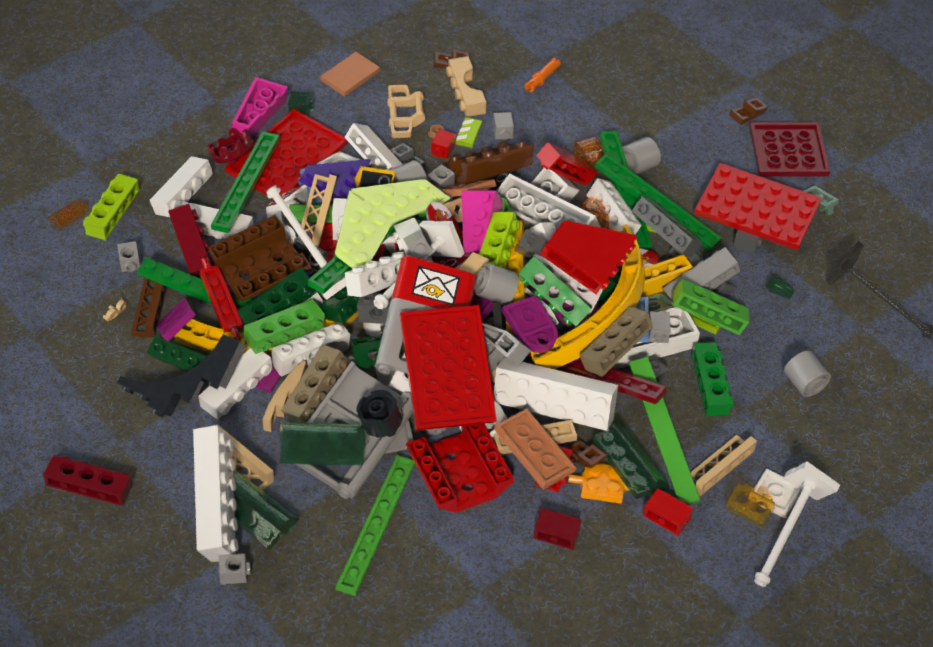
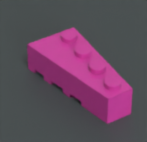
M255 77L232 122V128H236L241 134L246 129L250 136L253 137L287 101L288 87Z
M461 191L464 254L471 255L473 252L479 254L493 212H501L503 200L496 191Z

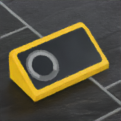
M361 166L355 176L356 187L361 188L393 183L395 171Z

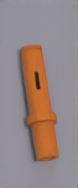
M552 58L539 72L533 74L532 79L525 84V89L533 92L539 85H543L545 79L561 66L560 60Z

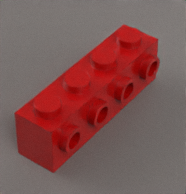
M549 142L536 155L541 160L540 164L545 169L552 170L554 173L584 186H587L597 175L595 169L585 159Z

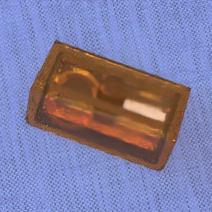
M74 200L49 215L47 219L59 230H62L90 212L84 201Z

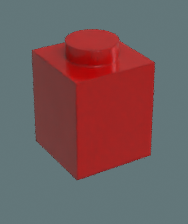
M439 129L431 142V155L448 159L455 147L456 134Z

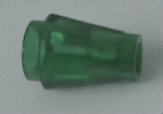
M773 275L766 287L770 290L769 292L789 300L795 292V289L780 276L777 277Z

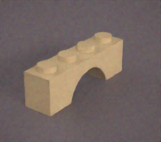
M469 57L449 59V67H446L447 76L451 77V87L455 88L456 100H460V110L464 111L466 117L486 114V100L482 90L472 89L466 85L468 81L472 80L473 67Z

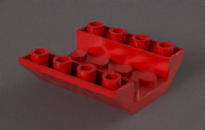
M484 424L462 426L461 434L432 444H428L425 437L406 443V447L439 509L457 513L496 499L514 482V477ZM448 454H454L456 458L454 460H449L445 456ZM464 485H470L473 487V489L471 491L463 490L462 487Z

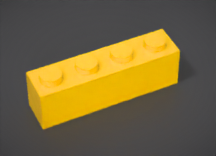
M684 255L645 267V284L641 297L663 292V288L667 283L676 280L685 271H690L693 269V266Z

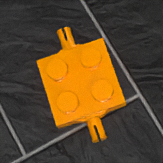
M597 464L593 468L585 467L582 476L570 474L568 483L580 484L582 489L581 498L622 504L625 490L638 492L639 485L627 482L625 478L626 467Z

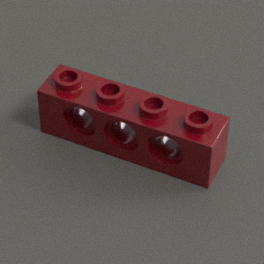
M53 455L43 473L46 486L120 506L124 505L133 487L131 476L124 472H116L105 467L93 466L83 461H74L65 456Z

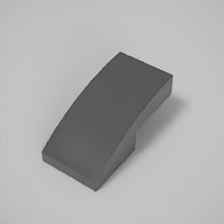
M405 143L390 149L402 164L416 160L424 169L426 168L425 162L416 157L414 149Z

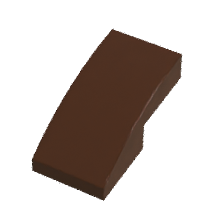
M453 50L452 54L435 52L433 56L434 68L449 67V59L469 57V52Z
M756 97L746 100L742 107L732 109L729 116L742 125L763 114L768 109V106Z
M580 440L567 448L573 450L571 458L575 459L574 462L587 468H593L607 458V455L592 444L588 447Z

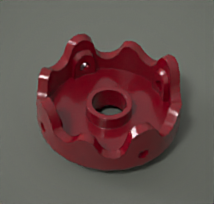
M230 128L229 137L218 138L216 148L211 143L207 145V148L215 163L222 164L228 162V164H232L240 156L251 151L253 139L246 129L241 134L236 128Z

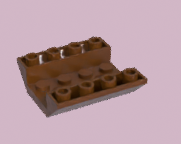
M502 142L497 144L498 147L496 148L491 146L481 149L482 152L479 153L471 151L465 153V157L460 158L459 155L450 157L449 161L444 162V165L455 173L454 182L456 184H469L532 165L534 146L533 144H526V142H520L515 145Z
M276 214L208 247L226 284L236 299L242 302L270 289L300 267L304 271L311 268L303 253L298 254L286 237L285 228ZM278 257L283 258L280 262L274 261ZM249 274V277L241 278V275Z

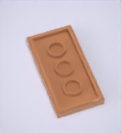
M527 408L495 425L494 430L543 490L575 472V465Z

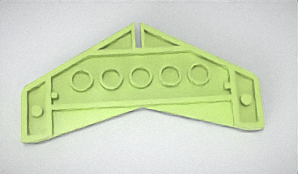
M424 179L349 190L335 249L336 256L351 268L366 266V263L373 259L390 227L398 221L425 212L430 203L439 202L446 204L449 202L450 197Z

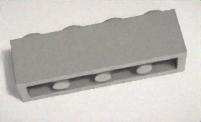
M725 247L717 250L711 257L700 261L690 271H685L679 278L667 283L663 288L664 294L673 302V290L682 278L712 291L740 272L738 262Z

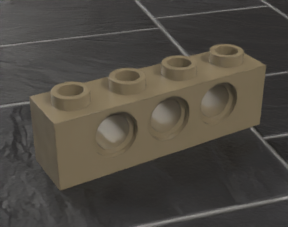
M630 306L580 355L585 370L603 377L653 328L648 312Z
M322 344L281 411L290 420L305 426L335 385L336 380L345 369L349 360L340 350Z

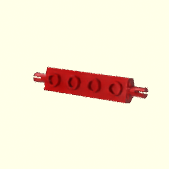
M208 257L202 258L201 263L204 268L200 270V277L223 333L231 332L234 339L240 340L242 336L239 333V329H242L243 323L218 266H211Z

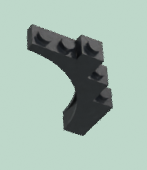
M223 334L212 352L201 363L180 376L157 382L136 381L120 376L117 383L123 386V391L132 395L134 391L139 393V398L147 401V406L153 408L152 413L162 418L164 414L171 417L179 399L191 403L192 400L199 403L198 396L205 390L207 385L217 390L219 386L226 389L246 345Z

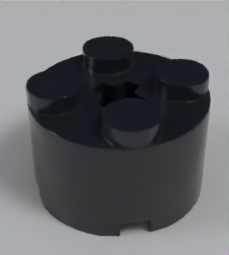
M374 390L366 398L365 396L362 397L357 404L356 412L366 433L373 437L394 436L403 420L402 412L394 396L386 390Z

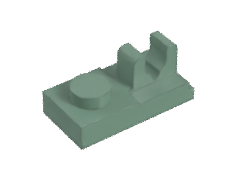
M817 186L804 190V192L822 198L818 207L820 212L826 211V216L834 213V206L839 203V199Z

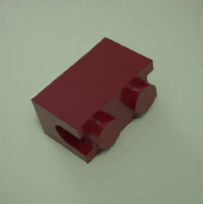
M541 508L534 528L533 539L574 550L580 533L582 519L572 515L561 514L551 509Z

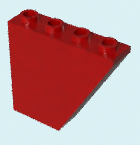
M564 220L546 243L540 255L587 289L597 294L600 289L605 290L611 282L608 280L609 276L613 278L619 270L617 265L622 266L628 257L625 254H631L636 247L634 242L637 236Z

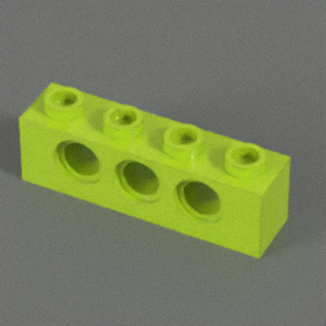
M117 174L115 179L110 182L106 192L102 193L99 202L93 206L92 212L84 219L83 226L85 227L86 235L107 240L139 193L138 179Z
M493 212L479 255L489 259L488 263L506 269L507 262L510 260L511 249L515 245V237L520 229V221L514 212Z

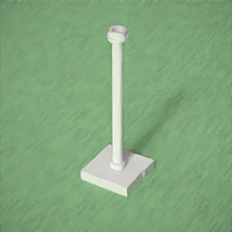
M275 185L266 191L267 197L274 199L317 263L323 268L327 262L280 196V188H277ZM345 276L326 293H318L324 299H329L346 286Z
M422 221L419 224L432 250L430 254L421 259L427 260L430 256L462 257L465 252L452 221ZM395 282L383 295L378 294L375 297L374 305L378 309L388 306V300L392 297Z
M809 462L788 470L784 476L785 479L801 489L802 492L761 573L757 572L755 574L754 582L762 587H766L771 580L768 576L808 497L819 500L837 492L840 484Z

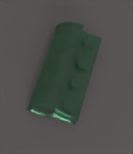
M280 422V464L363 465L365 431L362 424Z
M613 423L611 429L593 436L592 441L598 449L607 455V461L635 499L649 495L651 498L657 488L663 492L668 491V482L623 423Z
M233 471V478L236 483V490L233 493L237 504L234 518L241 528L270 550L283 534L287 535L299 519L241 473Z

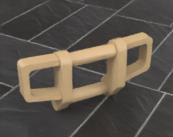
M407 85L388 86L389 98L387 103L390 107L389 126L391 127V137L410 138L412 127H416L425 121L422 104L424 99L423 93L419 91L410 95ZM404 92L406 97H392V93ZM416 105V113L411 117H397L396 107H414ZM394 127H409L407 131H395Z

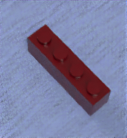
M190 204L171 209L168 213L189 273L201 279L200 270L204 268L201 259L208 257L207 251H209V246L206 240H202L201 236L204 235L201 224L197 225L196 220L199 219L196 210H192ZM209 256L211 266H215L212 256Z

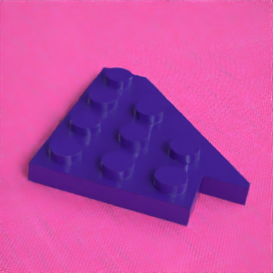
M364 159L308 165L299 182L312 187L315 174L328 178L329 174L335 175L337 180L332 199H347L349 190L357 188L355 176L360 167H368L371 160ZM317 180L316 187L319 192L325 190L327 182Z

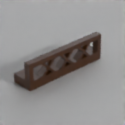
M147 278L144 279L131 336L154 338L167 286L155 282V287L151 289L148 283L149 281H154ZM152 294L151 302L147 303L144 299ZM149 309L148 316L144 318L141 312ZM145 323L146 331H137V328Z

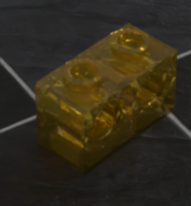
M738 483L726 503V509L764 529L775 510L773 498L766 494L760 495L754 492L755 489L747 484L741 485ZM745 496L748 498V501L740 503L737 501V498ZM758 506H764L767 510L759 513L755 509Z

